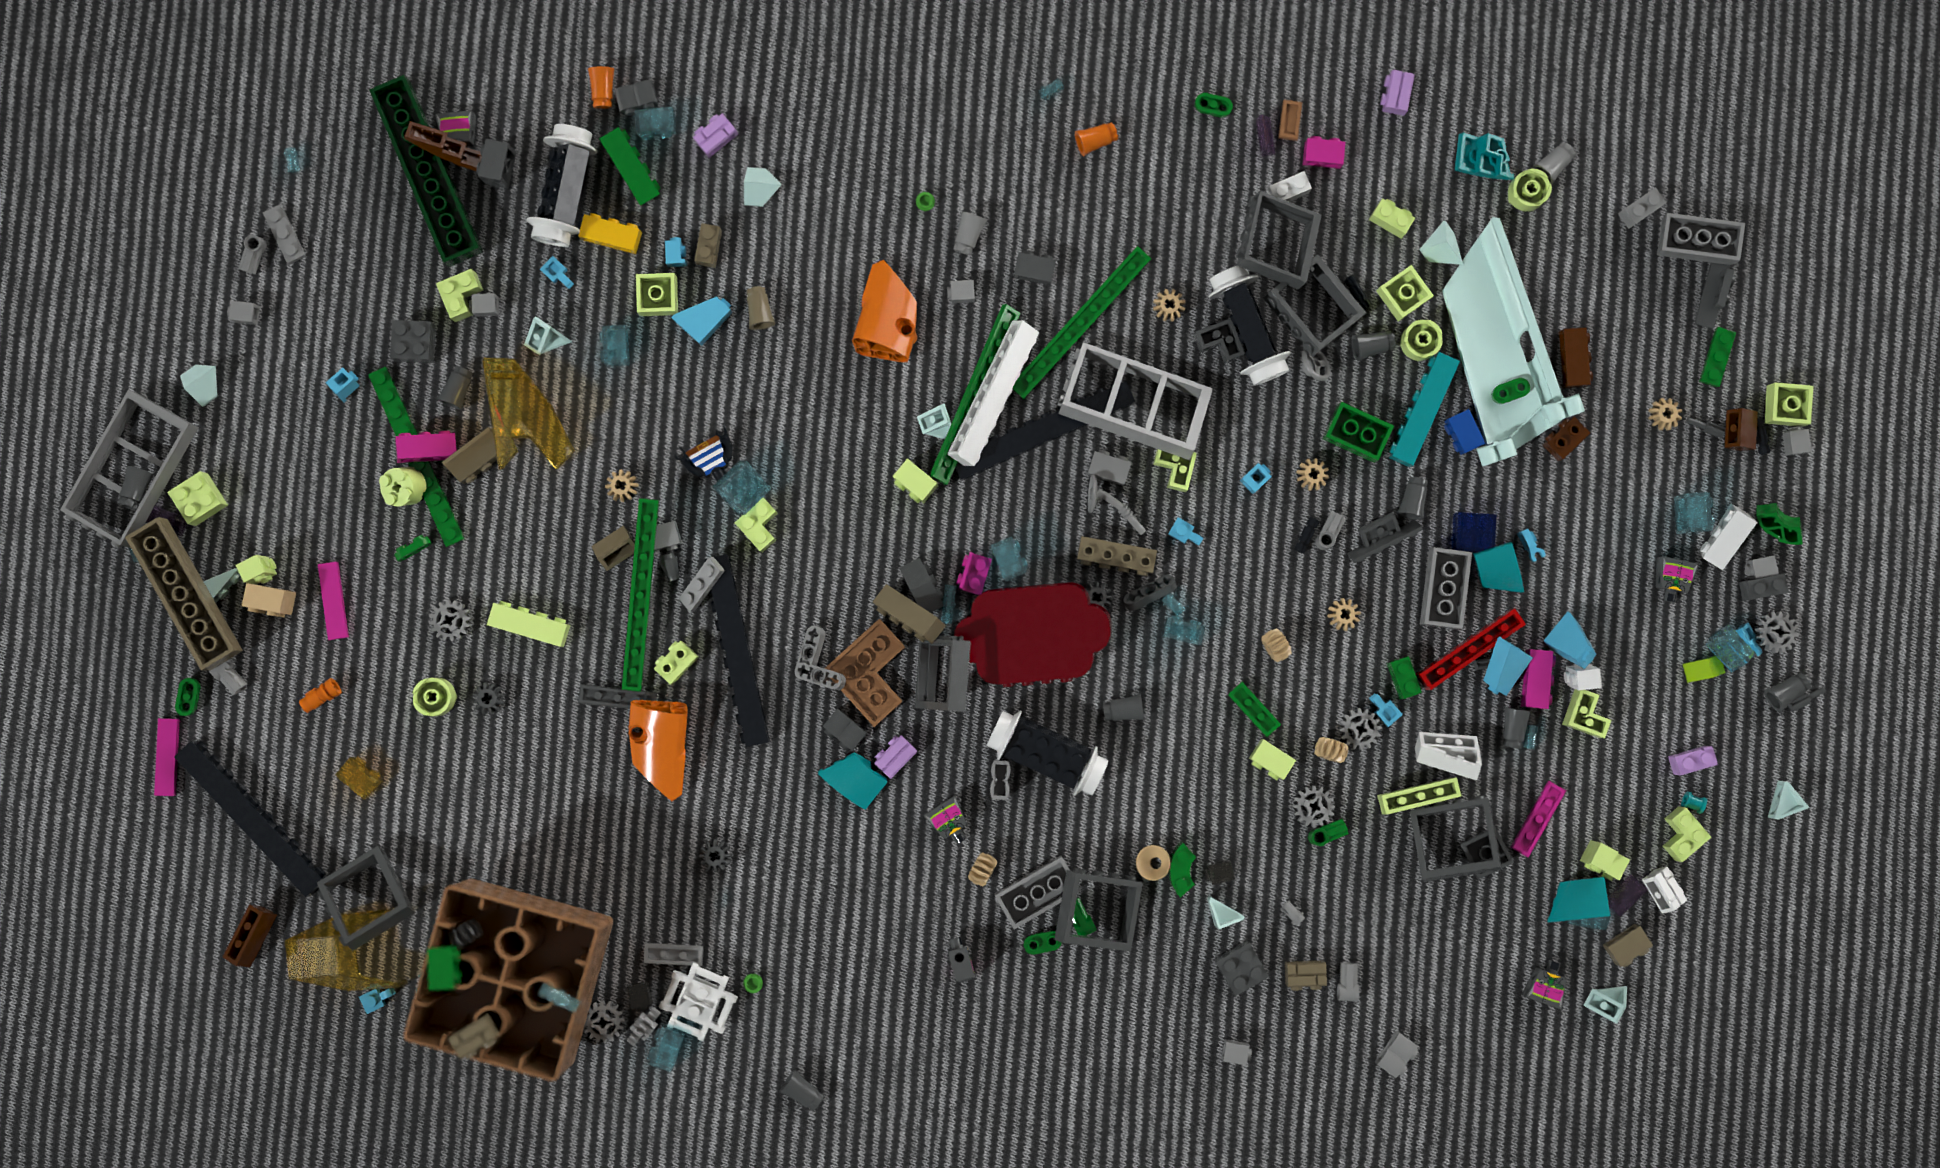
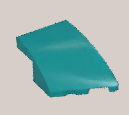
M1464 132L1459 134L1455 171L1493 179H1514V173L1510 172L1508 164L1510 159L1506 152L1504 138L1489 133L1481 137Z
M1512 542L1473 554L1478 567L1476 571L1481 587L1524 592L1522 577Z
M855 752L846 756L845 759L834 762V765L818 771V774L830 786L864 810H866L887 783L886 777L871 769V762Z
M1605 878L1560 882L1547 922L1609 917L1610 910Z

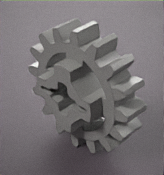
M446 600V605L443 602H439L440 608L433 607L435 614L429 615L433 618V621H430L429 624L434 625L431 631L438 632L437 638L443 636V641H447L450 637L451 641H455L456 637L462 639V633L468 634L466 627H472L468 623L469 620H472V617L467 616L470 610H464L465 604L458 606V601L454 600L451 603L450 600ZM449 608H455L459 612L452 613ZM449 617L454 618V620H452V624H447V622L450 620ZM449 628L452 633L448 634L443 629Z
M1771 612L1768 615L1762 616L1763 621L1757 622L1760 628L1755 629L1756 632H1759V635L1755 638L1761 639L1759 646L1765 645L1764 650H1771L1772 653H1784L1786 650H1791V644L1797 643L1794 637L1799 636V634L1795 633L1798 626H1793L1795 620H1788L1789 614L1783 615L1782 612H1776V614Z
M1357 708L1356 713L1353 710H1349L1350 716L1344 714L1343 717L1346 720L1339 722L1343 725V728L1338 730L1344 733L1340 738L1347 739L1346 745L1352 743V749H1356L1357 745L1360 750L1364 749V745L1367 748H1371L1370 742L1376 744L1377 741L1374 738L1381 736L1377 733V730L1382 729V727L1377 726L1380 720L1373 719L1375 713L1368 715V709H1364L1363 713L1361 708ZM1360 716L1358 721L1350 722L1354 717ZM1368 720L1372 724V729H1370L1368 725ZM1361 726L1364 729V731L1359 732V730H1357L1356 727ZM1348 729H1350L1353 734L1352 738L1349 736ZM1364 736H1370L1367 740L1360 742Z
M1312 785L1311 790L1308 787H1304L1305 792L1298 791L1300 797H1294L1297 804L1292 805V807L1297 808V811L1293 814L1300 816L1298 818L1299 822L1305 820V826L1311 823V826L1315 828L1316 823H1318L1322 827V821L1329 822L1328 815H1334L1330 811L1335 808L1334 805L1330 804L1334 798H1328L1327 796L1330 792L1326 791L1323 793V787H1319L1318 790H1316L1314 785ZM1314 794L1312 798L1304 799L1307 795ZM1322 797L1325 800L1326 808L1322 805ZM1315 803V805L1318 806L1317 810H1312V808L1309 807L1310 804ZM1301 805L1304 806L1306 810L1305 815L1302 812ZM1323 814L1320 818L1313 819L1315 815Z
M602 1000L600 1005L597 1002L593 1003L594 1009L589 1008V1014L585 1022V1026L588 1028L584 1032L591 1033L590 1039L596 1037L597 1043L601 1039H603L604 1043H607L608 1038L614 1041L615 1035H621L619 1029L625 1028L621 1022H624L626 1018L620 1016L624 1011L617 1010L618 1004L613 1007L612 1001L605 1004V1001ZM599 1010L598 1017L592 1019L593 1014ZM603 1017L605 1021H608V1023L605 1026L604 1023L598 1022L601 1019H603ZM616 1025L614 1031L609 1033L610 1026Z
M655 1007L647 1015L643 1012L630 1027L633 1033L627 1041L632 1046H635L640 1039L645 1041L658 1026L655 1020L661 1012Z

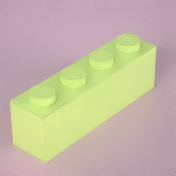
M500 601L499 604L493 603L487 622L488 626L564 647L571 626L565 624V619L555 617L554 620L547 618L548 614L536 612V615L529 613L530 609L518 606V609L511 608L510 603Z
M1450 777L1377 796L1382 814L1387 815L1461 797L1457 777Z

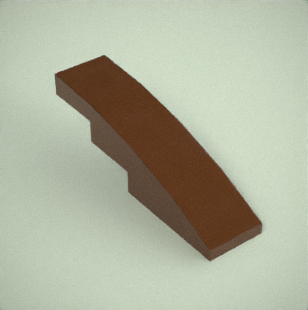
M410 121L404 139L449 162L473 171L477 170V165L481 163L482 159L480 151L467 148V143L449 138L447 132Z

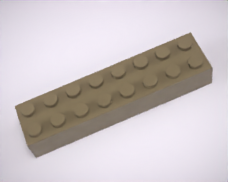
M157 517L125 537L202 671H210L243 651L168 519Z

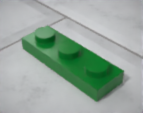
M1721 327L1715 328L1699 382L1720 387L1736 332Z
M1240 682L1227 694L1265 737H1268L1281 725L1243 682Z

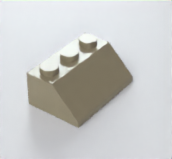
M488 427L442 463L460 483L470 484L477 479L476 475L480 472L488 471L496 460L504 459L510 449L500 435Z

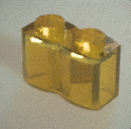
M350 757L335 775L364 800L368 799L383 782L380 779L381 775L374 769L370 771L365 766L366 762L360 757Z

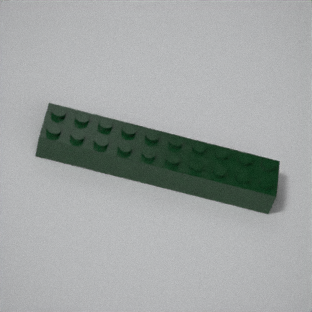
M402 75L369 89L443 263L451 267L484 253L444 159L404 139L410 121L430 127L410 80L405 75Z

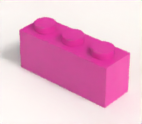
M440 431L438 434L420 432L419 435L401 433L395 437L397 463L442 461L457 451L455 433H450V431Z
M1526 649L1525 653L1533 659L1524 670L1521 707L1549 709V705L1551 706L1552 704L1550 688L1554 684L1552 667L1555 666L1556 657L1553 656L1554 651Z

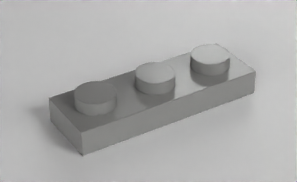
M279 204L263 212L287 264L290 265L306 257L283 207Z
M709 557L679 597V600L689 612H695L725 571L714 557Z
M645 943L644 963L692 966L694 962L702 966L704 946Z

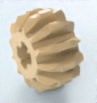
M1167 289L1164 290V295L1159 292L1157 294L1159 299H1154L1153 301L1157 305L1153 307V310H1160L1157 317L1159 318L1163 314V321H1166L1169 316L1171 322L1175 320L1174 315L1180 318V312L1185 311V308L1181 306L1185 304V300H1179L1182 294L1179 293L1175 296L1174 289L1171 294H1169ZM1167 303H1173L1172 308L1169 307L1167 309L1165 306Z
M1661 398L1659 402H1653L1654 408L1648 410L1653 414L1648 417L1649 420L1654 419L1652 426L1658 425V430L1665 428L1667 431L1671 430L1672 426L1677 427V421L1682 419L1678 415V413L1682 412V409L1677 410L1676 408L1679 403L1672 404L1671 398L1667 400ZM1663 412H1667L1668 416L1664 417Z
M1317 458L1312 463L1310 459H1307L1306 465L1304 463L1299 465L1302 470L1296 471L1297 474L1302 475L1297 478V481H1304L1301 485L1302 488L1308 484V491L1313 489V485L1316 490H1319L1320 485H1326L1323 479H1329V476L1324 474L1329 469H1322V466L1325 464L1323 461L1317 465ZM1311 470L1317 473L1314 479L1309 477Z
M621 469L619 470V476L612 472L614 478H607V481L611 482V484L605 485V488L611 489L607 494L609 496L614 495L613 500L617 501L620 497V501L625 502V496L632 500L630 493L637 494V491L633 490V488L639 487V484L632 483L637 478L635 476L630 477L631 472L627 471L624 475V471ZM620 482L624 484L626 483V485H624V490L620 488L618 489V487H620V485H618Z
M1341 598L1340 604L1337 601L1333 602L1335 608H1328L1333 614H1328L1327 617L1334 618L1330 624L1333 625L1337 622V630L1342 626L1343 630L1347 631L1348 625L1350 628L1355 627L1352 621H1360L1355 615H1360L1361 612L1354 611L1358 605L1351 606V599L1345 602V599ZM1341 610L1347 611V619L1340 617V615H1342Z
M1279 629L1270 630L1262 636V644L1274 661H1283L1292 654L1291 646Z
M1321 737L1316 743L1315 754L1320 758L1342 763L1347 758L1349 747L1334 739Z
M981 853L975 861L968 879L976 885L985 886L997 865V860L989 854Z

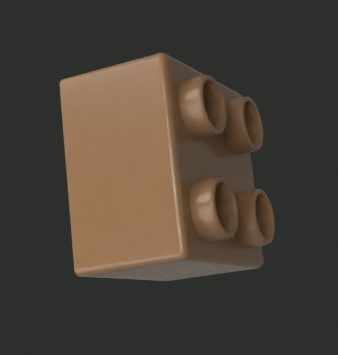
M473 878L446 887L428 948L433 946H452L448 938L449 933L471 919H476L480 923L484 933L479 940L459 950L460 962L457 964L458 971L461 972V982L454 989L429 990L427 951L405 1028L404 1039L411 1043L457 1055L448 1038L485 1015H489L499 1033V1036L495 1038L496 1043L486 1049L484 1046L478 1048L477 1051L479 1053L469 1059L545 1080L555 1081L575 1062L612 929V917Z

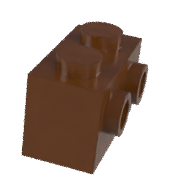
M1744 408L1727 410L1725 448L1737 451L1756 450L1757 411Z
M1575 416L1570 419L1565 418L1559 423L1558 426L1560 428L1556 432L1552 431L1544 438L1546 442L1542 446L1557 461L1563 460L1590 434Z

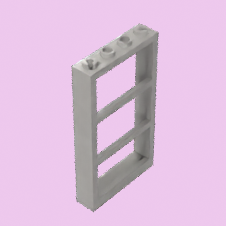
M1083 342L1081 349L1077 348L1073 359L1076 360V363L1070 366L1068 375H1071V378L1065 381L1063 390L1066 392L1065 395L1060 396L1058 406L1061 407L1058 414L1190 460L1197 444L1213 388ZM1084 357L1118 369L1104 414L1070 402ZM1124 371L1159 383L1145 428L1110 416ZM1165 386L1199 398L1185 442L1151 431Z
M128 389L60 510L67 514L66 518L74 522L80 521V526L90 531L93 529L97 531V536L105 540L107 538L112 540V545L118 548L123 546L131 548L125 537L145 524L199 427L139 393ZM137 406L181 430L165 461L158 459L120 437ZM116 443L161 467L141 503H138L139 507L122 536L78 511L95 480L120 493L121 486L99 474Z

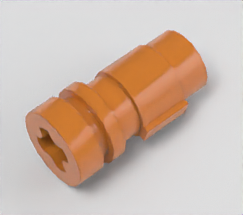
M329 678L320 684L319 688H313L307 692L305 697L299 700V704L306 713H309L323 705L327 700L331 701L334 697L339 696L342 693L341 688L333 678Z

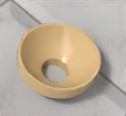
M1150 845L1144 847L1138 853L1136 868L1143 878L1151 881L1160 880L1170 871L1171 858L1162 847ZM1156 857L1161 860V867L1158 869H1154L1151 865L1152 859Z

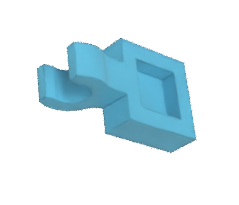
M554 256L540 268L553 283L560 280L568 289L574 285L565 275L568 270Z
M1179 517L1168 535L1184 544L1187 539L1197 545H1200L1203 537L1192 532L1194 529L1193 525Z
M1525 529L1517 533L1524 549L1528 551L1532 562L1537 561L1535 558L1536 552L1541 557L1546 556L1543 549L1536 547L1535 541L1537 539L1532 531Z
M1749 622L1735 630L1737 640L1742 644L1743 648L1746 647L1745 655L1748 659L1754 656L1751 650L1755 651L1757 656L1762 654V649L1756 643V635Z
M1375 693L1369 698L1379 708L1374 713L1387 727L1391 726L1403 715L1391 700L1384 702Z
M393 987L383 992L376 988L359 996V999L366 1013L369 1014L385 1006L386 1002L384 999L396 994Z

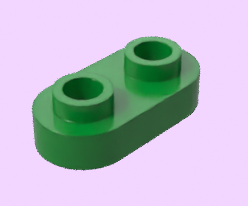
M1201 93L1195 100L1196 110L1207 115L1224 118L1229 116L1233 109L1231 100L1223 96ZM1201 102H1206L1207 106H1201ZM1224 106L1226 110L1221 111L1219 107Z
M1517 378L1500 384L1492 390V399L1497 404H1505L1522 398L1529 393L1530 384L1524 378ZM1518 384L1523 385L1524 389L1522 391L1518 389ZM1504 391L1506 393L1505 397H1501L1499 392Z
M420 535L412 540V544L398 547L396 549L397 552L394 554L397 561H404L430 546L432 543L429 537Z
M185 678L179 684L175 710L181 716H190L197 709L201 686L195 678ZM190 684L194 687L192 691L189 690ZM186 703L190 705L188 710L185 708Z
M1051 930L1027 936L1024 940V949L1027 953L1035 955L1057 950L1062 942L1056 940L1055 944L1049 943V939L1055 938L1056 931ZM1036 942V948H1031L1030 943Z

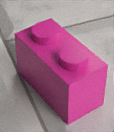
M1319 136L1307 138L1304 145L1303 165L1341 169L1344 164L1346 142L1341 141L1339 138H1330L1329 140H1324Z

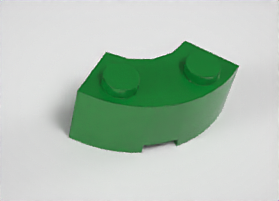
M1777 503L1756 506L1758 522L1767 534H1770L1782 543L1792 545L1803 544L1800 517L1785 515L1779 509Z
M1180 842L1172 852L1169 871L1170 883L1180 898L1195 885L1191 879L1190 868L1196 856L1183 842Z

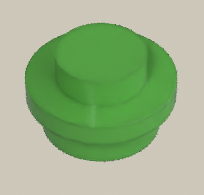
M922 192L917 196L916 205L920 210L929 211L934 207L935 199L931 193Z
M752 973L745 977L743 985L747 992L757 993L763 986V980L758 974Z

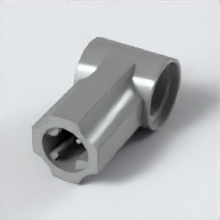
M248 235L244 240L245 248L238 269L256 274L262 253L267 248V243L261 237ZM258 240V247L253 249V242Z
M1330 512L1320 534L1316 537L1315 544L1317 548L1327 550L1335 544L1346 518L1338 513ZM1322 536L1329 538V545L1322 543Z
M230 659L209 671L214 678L225 685L232 695H237L248 685L237 673L235 665Z
M1340 962V983L1337 986L1338 1001L1358 1002L1357 963Z

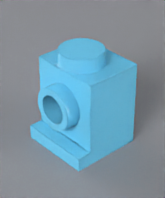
M679 237L670 238V241H665V257L668 267L687 266L686 260L683 259V257H686V246H683Z
M341 368L325 382L343 402L347 401L345 398L360 386L356 382L359 380L352 371L348 373L344 368Z
M1258 463L1240 481L1254 494L1272 477L1269 474L1271 471L1264 464L1260 465ZM1257 474L1260 478L1259 481H1255L1253 475Z

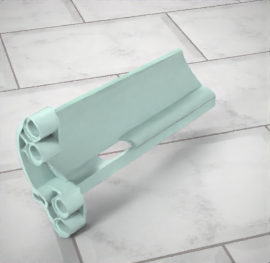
M1496 217L1491 218L1462 260L1463 265L1458 266L1442 290L1483 438L1486 443L1485 446L1476 448L1482 467L1517 455L1516 449L1563 419L1585 411L1579 393L1563 398L1500 218ZM1525 331L1529 332L1535 349V356L1530 362L1526 361L1520 344V337ZM1517 378H1524L1529 382L1530 391L1522 398L1505 404H1497L1492 399V390L1500 384ZM1518 384V389L1522 391L1524 389L1523 385ZM1504 391L1499 392L1501 397H1505L1506 393Z

